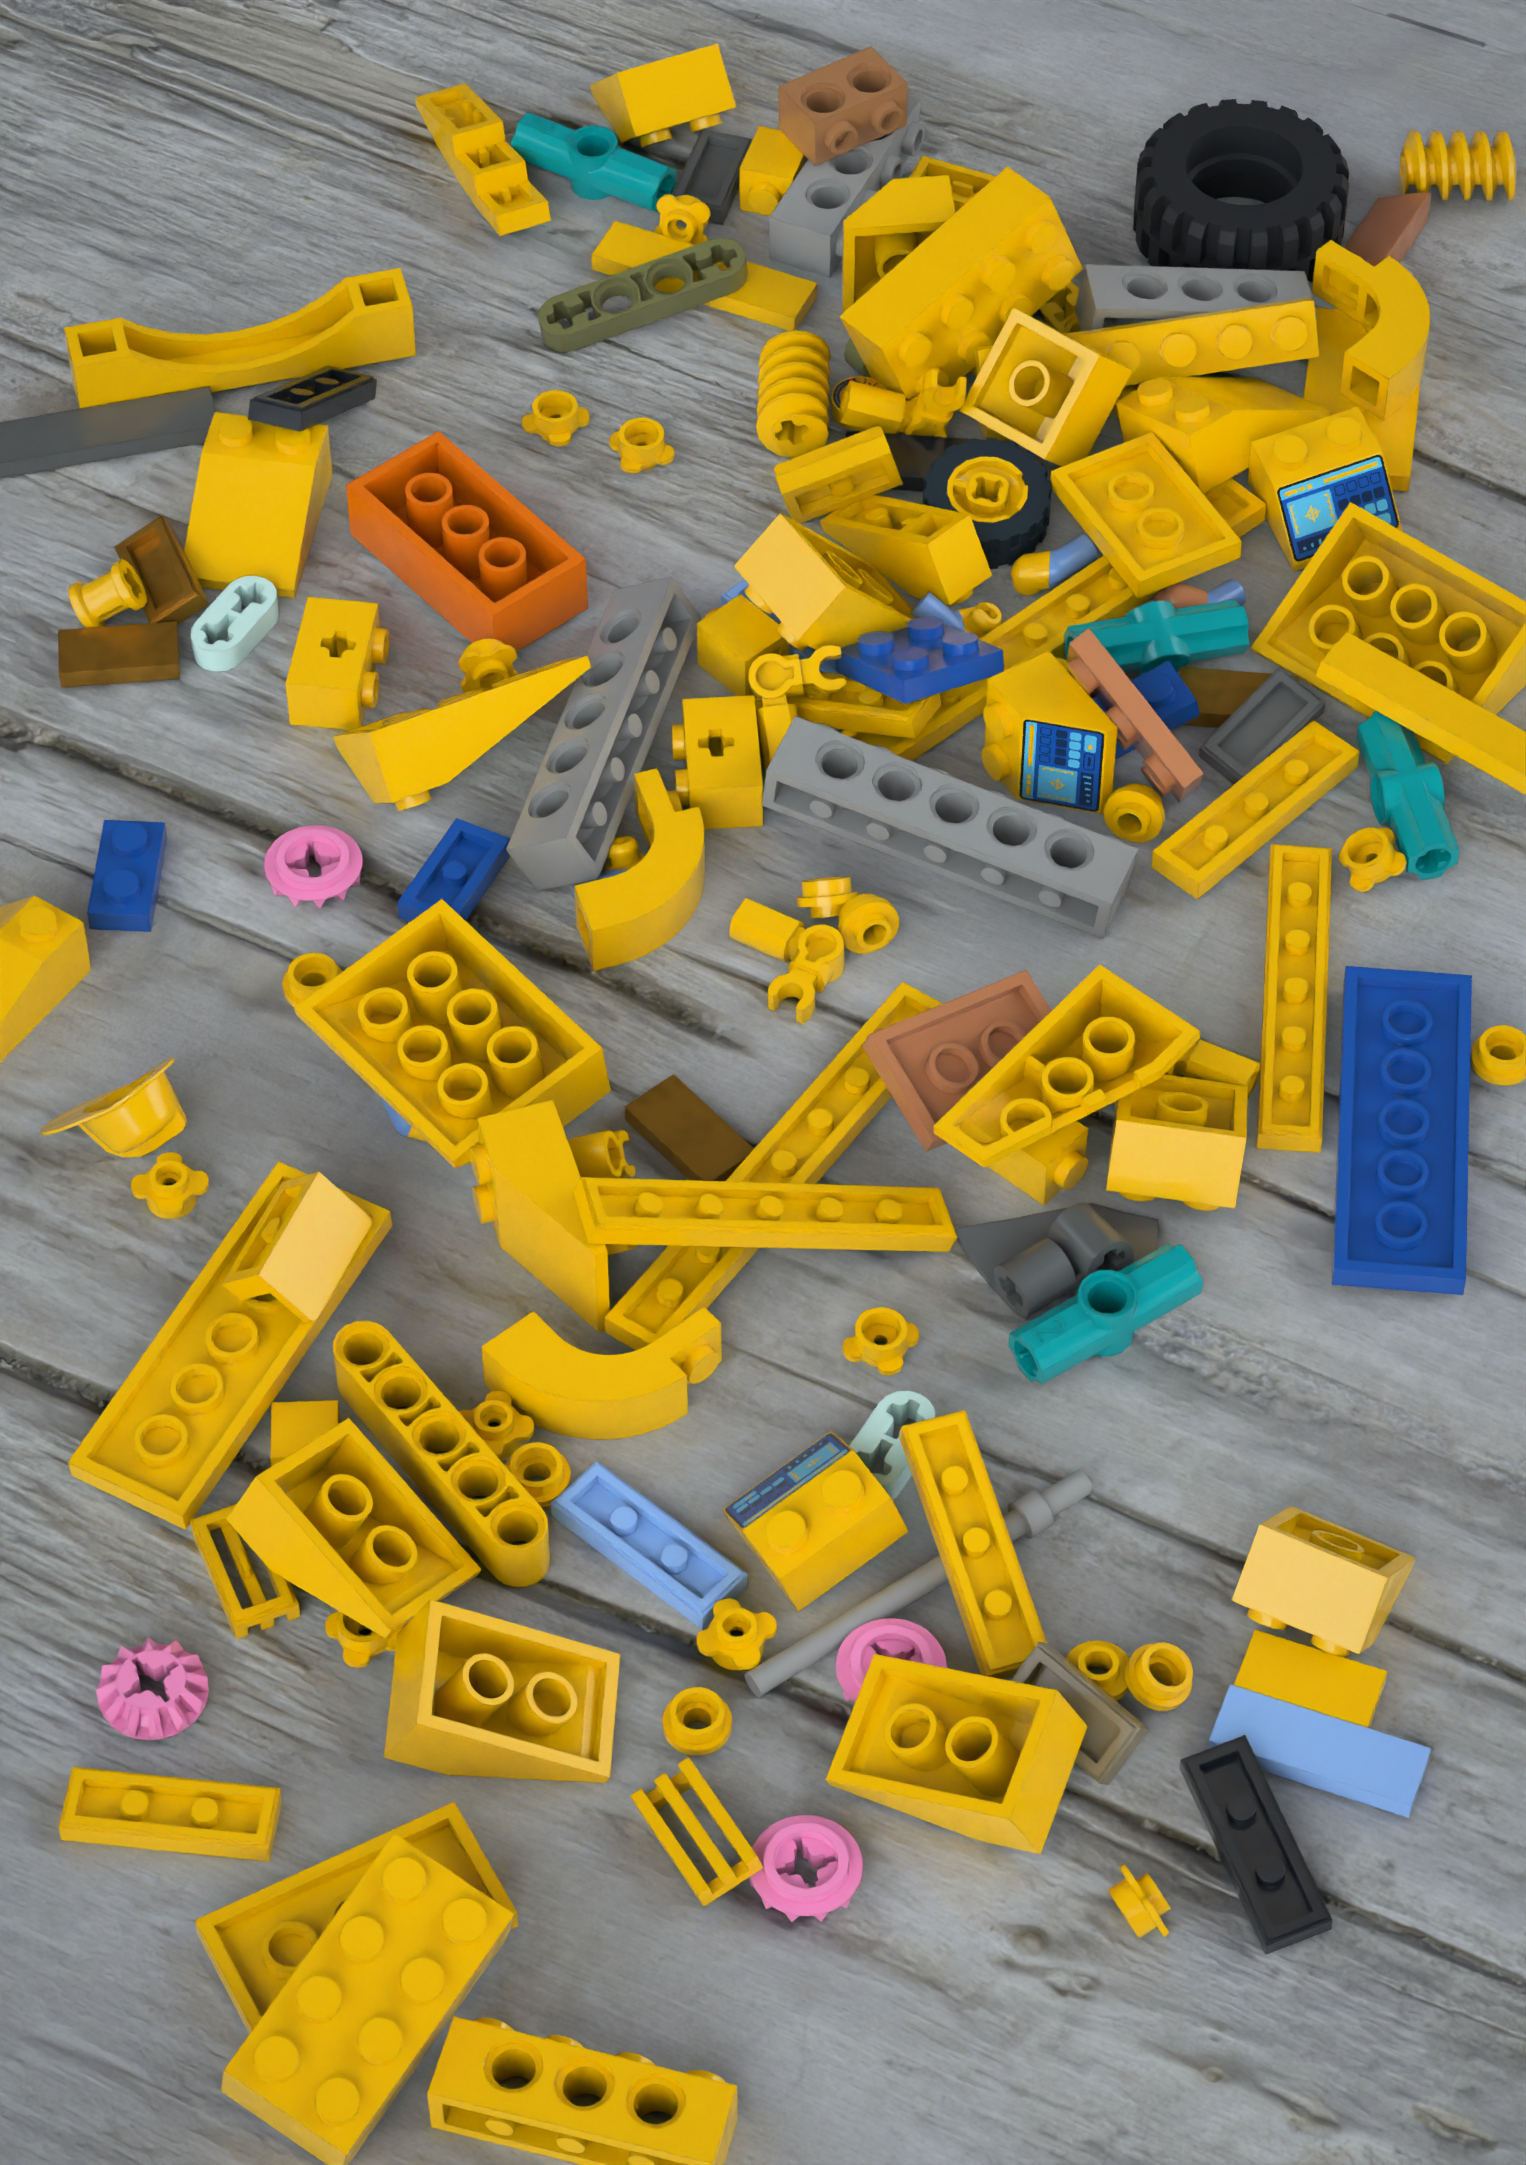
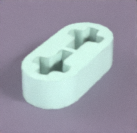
M259 576L238 578L230 583L196 620L191 628L193 658L199 666L213 672L227 671L238 666L273 628L279 618L277 590L273 583ZM227 636H228V639H229L228 642L224 641V639H225Z
M896 1391L884 1397L850 1444V1447L870 1471L873 1470L880 1458L884 1459V1474L875 1473L874 1477L892 1500L899 1495L912 1475L899 1437L897 1440L893 1438L894 1423L902 1425L908 1418L916 1422L935 1418V1409L931 1402L923 1395L912 1391Z

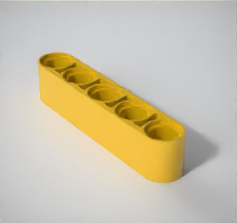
M355 1321L345 1325L337 1332L333 1340L337 1389L342 1399L496 1579L512 1587H528L539 1582L547 1574L550 1567L548 1518L541 1506L387 1329L371 1321ZM399 1407H409L406 1409H396ZM437 1451H447L444 1454H434ZM475 1496H487L484 1499H472ZM515 1541H525V1542H528V1543H525V1544H523V1545H512V1544H510V1543L515 1542Z

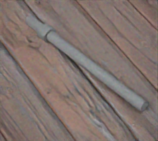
M1077 1470L1041 1493L1031 1490L1008 1504V1513L1003 1515V1519L1011 1541L1013 1542L1021 1536L1031 1539L1052 1526L1055 1515L1093 1493V1486L1088 1476L1082 1470ZM940 1555L746 1672L744 1675L745 1680L751 1691L757 1697L764 1695L839 1649L844 1639L859 1626L870 1621L889 1618L948 1582Z

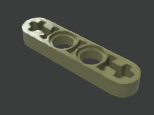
M715 238L556 295L546 300L538 313L542 340L547 347L555 351H575L732 294L741 289L747 280L748 269L744 248L730 238ZM717 262H723L726 267H730V269L721 271L720 268L714 264ZM693 270H697L698 278H701L700 281L694 282ZM667 277H676L684 282V286L675 293L666 294L655 289V285ZM615 296H625L632 301L628 309L618 313L608 312L602 307L606 300ZM592 307L595 319L589 320L588 311L585 312V309ZM566 318L573 325L563 328L557 321Z

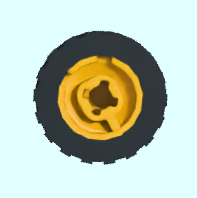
M986 437V440H975L973 438L964 440V443L958 446L954 444L948 447L941 457L937 456L933 460L931 470L926 472L924 478L922 504L970 514L989 568L998 569V566L1013 565L1023 554L1035 552L1036 545L1039 542H1043L1047 526H1049L1052 487L1051 481L1047 480V470L1044 465L1039 464L1035 460L1036 456L1029 450L1024 451L1018 447V444L1011 441L1006 443L997 441V438Z

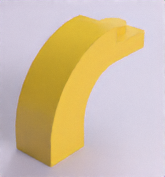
M1330 240L1316 251L1312 293L1359 322L1369 332L1345 351L1340 393L1384 421L1410 399L1421 381L1430 328L1428 300L1414 276L1392 257H1386L1374 267L1360 256L1351 253Z
M658 768L634 773L635 815L649 847L648 853L638 864L623 873L574 885L576 927L593 971L633 961L663 946L682 930L691 919L702 896L705 883L704 825L700 808L698 806L682 810L676 790L666 791Z
M703 1307L643 1348L624 1354L601 1355L589 1353L568 1344L533 1311L481 1346L484 1385L491 1392H507L512 1397V1406L520 1415L531 1417L534 1425L556 1434L590 1440H611L642 1435L669 1425L688 1414L687 1385L704 1381L714 1372L718 1364L722 1362L721 1322Z

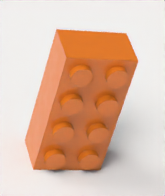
M440 431L430 435L346 485L351 535L471 643L481 639H497L505 645L514 647L516 652L588 609L586 559Z

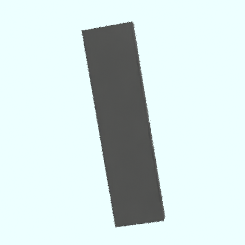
M210 387L0 422V478L205 443L214 412H216Z

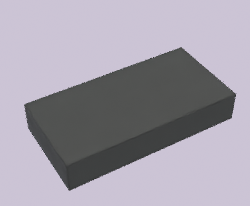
M702 129L672 195L675 197L689 195L705 203L710 210L708 222L723 225L740 187L739 168L753 139Z
M1279 667L1199 747V757L1234 785L1310 722L1316 721L1324 713L1325 703Z

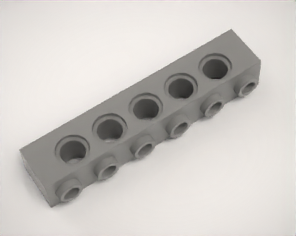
M672 576L614 589L586 655L589 658L591 668L575 681L506 848V851L538 891L598 880L633 792L634 773L641 772L697 631L696 623L701 621V616Z
M795 716L766 770L762 806L1104 939L1130 883L1138 848L1122 843L1112 835L1099 834L1065 821L1055 813L1042 812L1011 800L998 791L983 789L952 777L939 768L926 767L900 757L885 747L869 745L851 738L825 724L813 723Z

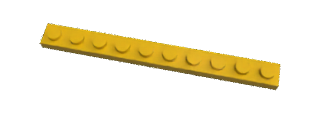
M1232 478L1204 493V496L1239 538L1265 521L1267 504ZM1103 555L981 637L980 640L1003 650L1004 671L1048 650L1055 658L1063 659L1065 652L1063 635L1068 626L1122 618L1135 607L1154 597L1157 591L1137 598ZM988 678L939 693L942 705L916 739L843 730L840 733L869 745L885 747L895 755L913 761L983 713L987 701Z

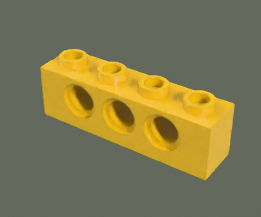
M453 2016L427 2092L432 2128L580 2165H724L738 2120L737 2085L726 2083L714 2073L705 2070H689L684 2073L656 2066L646 2057L630 2052L611 2055L586 2049L576 2040L562 2035H549L541 2038L514 2031L506 2023L492 2018H478L472 2021ZM514 2076L530 2080L527 2085L518 2089H508L499 2085L503 2080ZM581 2094H593L601 2098L598 2103L585 2107L577 2106L570 2102L572 2098ZM653 2111H662L672 2116L670 2120L662 2124H650L640 2119L643 2115Z

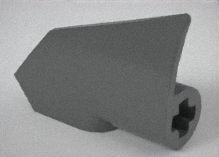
M1078 1203L1067 1208L1007 1220L958 1227L956 1235L958 1244L984 1280L1015 1314L1025 1318L1080 1286L1082 1280L1089 1274L1099 1270H1114L1118 1272L1157 1250L1159 1219L1126 1213L1094 1203Z

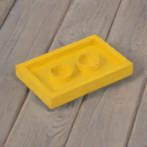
M1153 432L1051 471V487L1053 492L1137 598L1241 558L1242 541Z

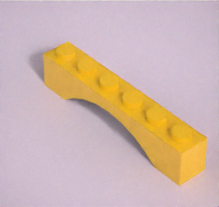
M401 268L346 277L325 295L300 310L272 322L239 331L212 334L172 333L144 327L123 318L64 327L71 378L79 409L203 387H210L211 393L301 377L326 366L345 369L416 356L413 306Z

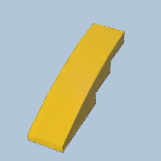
M466 83L415 97L420 115L458 182L499 236L551 221L548 200L528 181L525 160L506 142L503 121Z

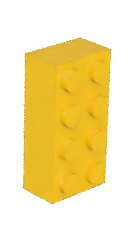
M1007 166L839 317L871 378L882 383L886 390L905 394L906 401H910L922 392L923 378L926 372L931 369L938 370L937 385L942 387L955 385L960 376L964 377L976 366L974 347L993 345L1013 307L1032 316L1056 293L1065 288L1083 268L1051 198Z
M393 1833L223 2070L221 2092L325 2164L349 2165L508 1938L515 1914Z

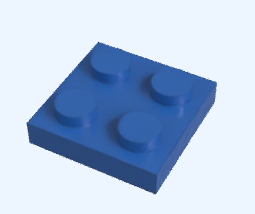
M937 617L912 619L907 623L906 628L890 633L871 632L863 634L858 638V643L842 647V658L836 659L837 673L904 704L976 682L1004 671L1002 649L978 639V636L974 633L961 632L943 624V620Z

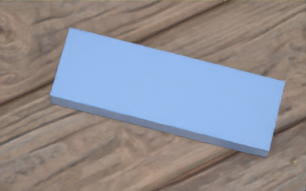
M597 1461L551 1502V1516L702 1630L712 1622L714 1618L713 1606L718 1601L726 1598L736 1599L748 1587V1573Z
M1231 1684L1208 1742L1209 1749L1246 1735L1262 1771L1407 1818L1410 1817L1431 1752L1429 1747Z

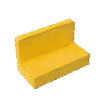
M880 426L872 427L777 464L774 467L775 478L791 519L800 524L903 484Z
M319 1171L283 1181L222 1285L239 1300L271 1293L303 1322L316 1321L371 1227L372 1219Z

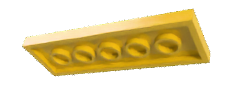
M278 1161L69 1459L68 1466L71 1476L186 1530L190 1524L189 1520L193 1519L270 1407L271 1402L274 1401L393 1226L391 1212L338 1188L371 1217L372 1225L316 1321L303 1322L271 1293L239 1300L222 1283L283 1181L308 1175Z

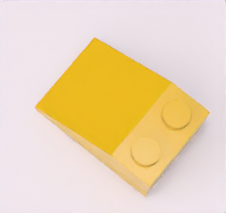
M1159 377L1143 382L1136 391L1116 401L1123 442L1125 443L1153 432L1203 494L1249 468L1251 442L1331 415L1329 409L1256 377Z
M214 412L201 452L184 552L201 587L224 590L238 578L259 576L273 583L277 590V597L295 599L333 475L328 425L316 424L299 432L249 420L248 416Z
M782 513L774 519L733 566L749 584L744 590L748 598L768 614L774 613L781 621L776 627L777 631L787 642L802 652L808 646L815 650L828 645L842 648L858 643V638L863 634L871 632L890 633L906 628L907 623L915 619L910 614L913 608L875 565Z
M549 1100L477 1118L479 1145L469 1147L474 1176L478 1183L477 1186L472 1187V1193L480 1223L492 1222L499 1246L597 1332L605 1331L604 1317L610 1312L607 1249L605 1244H588L573 1193L581 1176L554 1101Z
M347 1418L257 1475L226 1519L272 1572L384 1638H387L406 1625L430 1599L440 1602L475 1578L482 1570L350 1418Z
M430 1599L397 1634L384 1758L451 1776L605 1783L611 1774L620 1654Z
M874 1654L825 1780L833 1787L978 1841L1041 1854L1088 1726L1058 1690Z

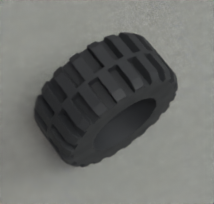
M1236 99L1221 100L1219 105L1211 107L1207 103L1193 106L1188 111V115L1184 116L1178 113L1163 124V129L1159 127L1146 141L1145 149L1139 155L1133 216V230L1136 233L1135 241L1146 259L1148 258L1150 266L1305 271L1307 281L1313 283L1316 251L1330 240L1341 246L1349 191L1347 161L1342 156L1341 149L1329 134L1323 135V129L1319 124L1309 117L1305 120L1298 118L1295 110L1285 106L1275 109L1268 107L1266 101L1252 100L1251 104H1237ZM1242 197L1264 202V204L1236 205L1216 199Z

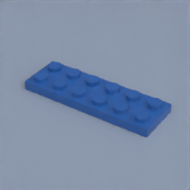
M1355 966L1345 967L1332 1285L1455 1295L1464 1294L1467 1256L1472 975Z

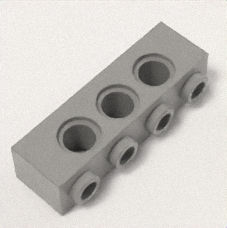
M909 96L907 98V126L816 166L809 159L807 160L769 217V259L829 278L831 277L843 258V221L892 179L901 178L903 165L909 156L915 157L921 149L925 136V126L919 123V99Z
M1085 264L1075 310L1080 331L1307 297L1313 298L1305 271Z

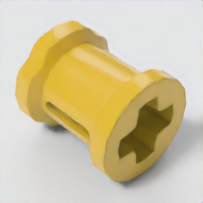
M124 559L113 563L110 572L86 584L82 581H77L69 585L68 588L72 608L86 628L104 627L106 619L128 608L137 611L147 603L146 592L134 568Z

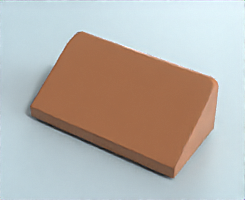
M1419 192L1378 198L1344 248L1360 256L1374 267L1388 256L1400 263L1428 222L1431 194Z

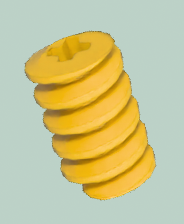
M1418 130L1409 131L1400 153L1399 195L1406 194L1410 185H1415L1417 193H1429L1431 186L1437 185L1442 201H1448L1453 186L1459 185L1464 201H1470L1475 186L1481 185L1486 201H1492L1497 186L1503 185L1508 201H1512L1516 185V158L1509 134L1506 131H1498L1490 146L1486 133L1484 131H1475L1468 146L1462 130L1453 131L1446 146L1440 130L1431 131L1424 146Z
M793 330L776 335L763 346L758 360L759 386L756 408L758 438L768 450L783 457L795 458L821 448L826 444L829 434L827 426L829 422L828 408L830 400L828 394L830 383L828 379L830 376L829 362L831 354L828 344L820 336L811 332Z

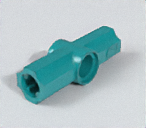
M527 112L517 123V129L511 141V147L525 162L569 178L570 187L574 194L584 199L601 200L612 195L659 213L656 208L658 200L666 194L672 195L673 189L677 184L676 169L618 147L616 135L606 127L592 125L574 130Z
M1236 599L1175 609L1174 604L1171 602L1154 601L1135 607L1122 618L1068 626L1063 635L1065 642L1064 657L1066 661L1069 643L1089 628L1124 673L1138 671L1139 675H1142L1167 661L1178 672L1180 671V666L1186 667L1189 662L1245 653L1249 646V621L1244 606H1240Z
M1376 711L1368 720L1358 724L1356 737L1371 776L1370 793L1375 817L1381 826L1389 825L1395 834V843L1398 850L1407 859L1405 867L1407 872L1418 875L1420 880L1441 877L1447 869L1458 864L1460 850L1444 811L1445 794L1440 771L1434 762L1425 763L1413 731Z
M1168 1243L1118 1272L1114 1270H1099L1089 1274L1082 1280L1078 1288V1295L1009 1333V1348L1014 1354L1018 1368L1031 1383L1038 1381L1040 1384H1044L1093 1355L1113 1356L1123 1352L1130 1346L1136 1330L1201 1294L1203 1279L1197 1271L1193 1257L1181 1244L1173 1246Z

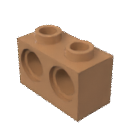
M870 46L780 85L779 129L816 166L907 126L908 83Z

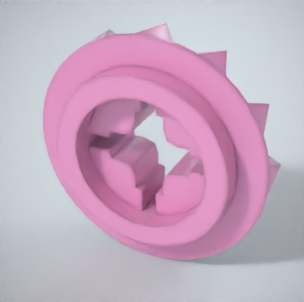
M309 825L290 830L278 837L271 844L265 855V879H268L274 896H288L294 907L303 901H313L321 909L325 899L333 897L344 901L348 888L360 885L361 869L363 866L361 850L352 837L333 827ZM315 855V861L319 863L321 868V875H318L319 877L309 876L307 871V864L310 863L309 856Z
M895 1618L878 1619L859 1626L844 1639L836 1657V1679H838L842 1687L845 1702H856L874 1654L947 1668L943 1648L928 1630L916 1623Z
M148 1636L142 1646L131 1650L121 1646L117 1658L110 1665H102L101 1679L96 1693L103 1717L116 1731L135 1739L158 1740L182 1732L197 1720L207 1703L209 1684L198 1654L191 1655L185 1651L177 1639L170 1645L156 1644ZM139 1675L149 1676L155 1682L164 1679L163 1683L167 1702L160 1695L155 1696L150 1690L140 1693Z
M798 1815L782 1819L768 1827L758 1837L752 1847L764 1868L750 1876L751 1887H754L761 1896L765 1909L774 1907L784 1912L791 1923L799 1916H815L822 1922L828 1912L838 1907L847 1909L852 1895L858 1887H861L863 1859L860 1848L845 1828L829 1819L813 1815ZM797 1850H801L803 1859H807L812 1868H820L817 1870L815 1887L809 1888L808 1883L804 1884L803 1878L800 1875H790L795 1872Z

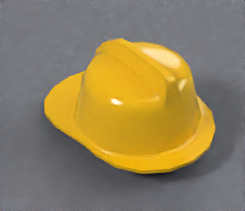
M175 1058L166 1059L131 1083L97 1096L62 1113L44 1125L40 1130V1134L49 1135L78 1125L108 1153L120 1157H141L153 1152L182 1132L187 1124L186 1115L165 1073V1070L174 1062Z

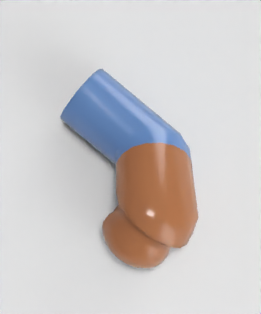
M1228 579L1210 591L1185 583H1176L1158 590L1154 601L1171 602L1174 604L1175 609L1234 599L1242 606L1246 602V596L1243 588L1237 581Z

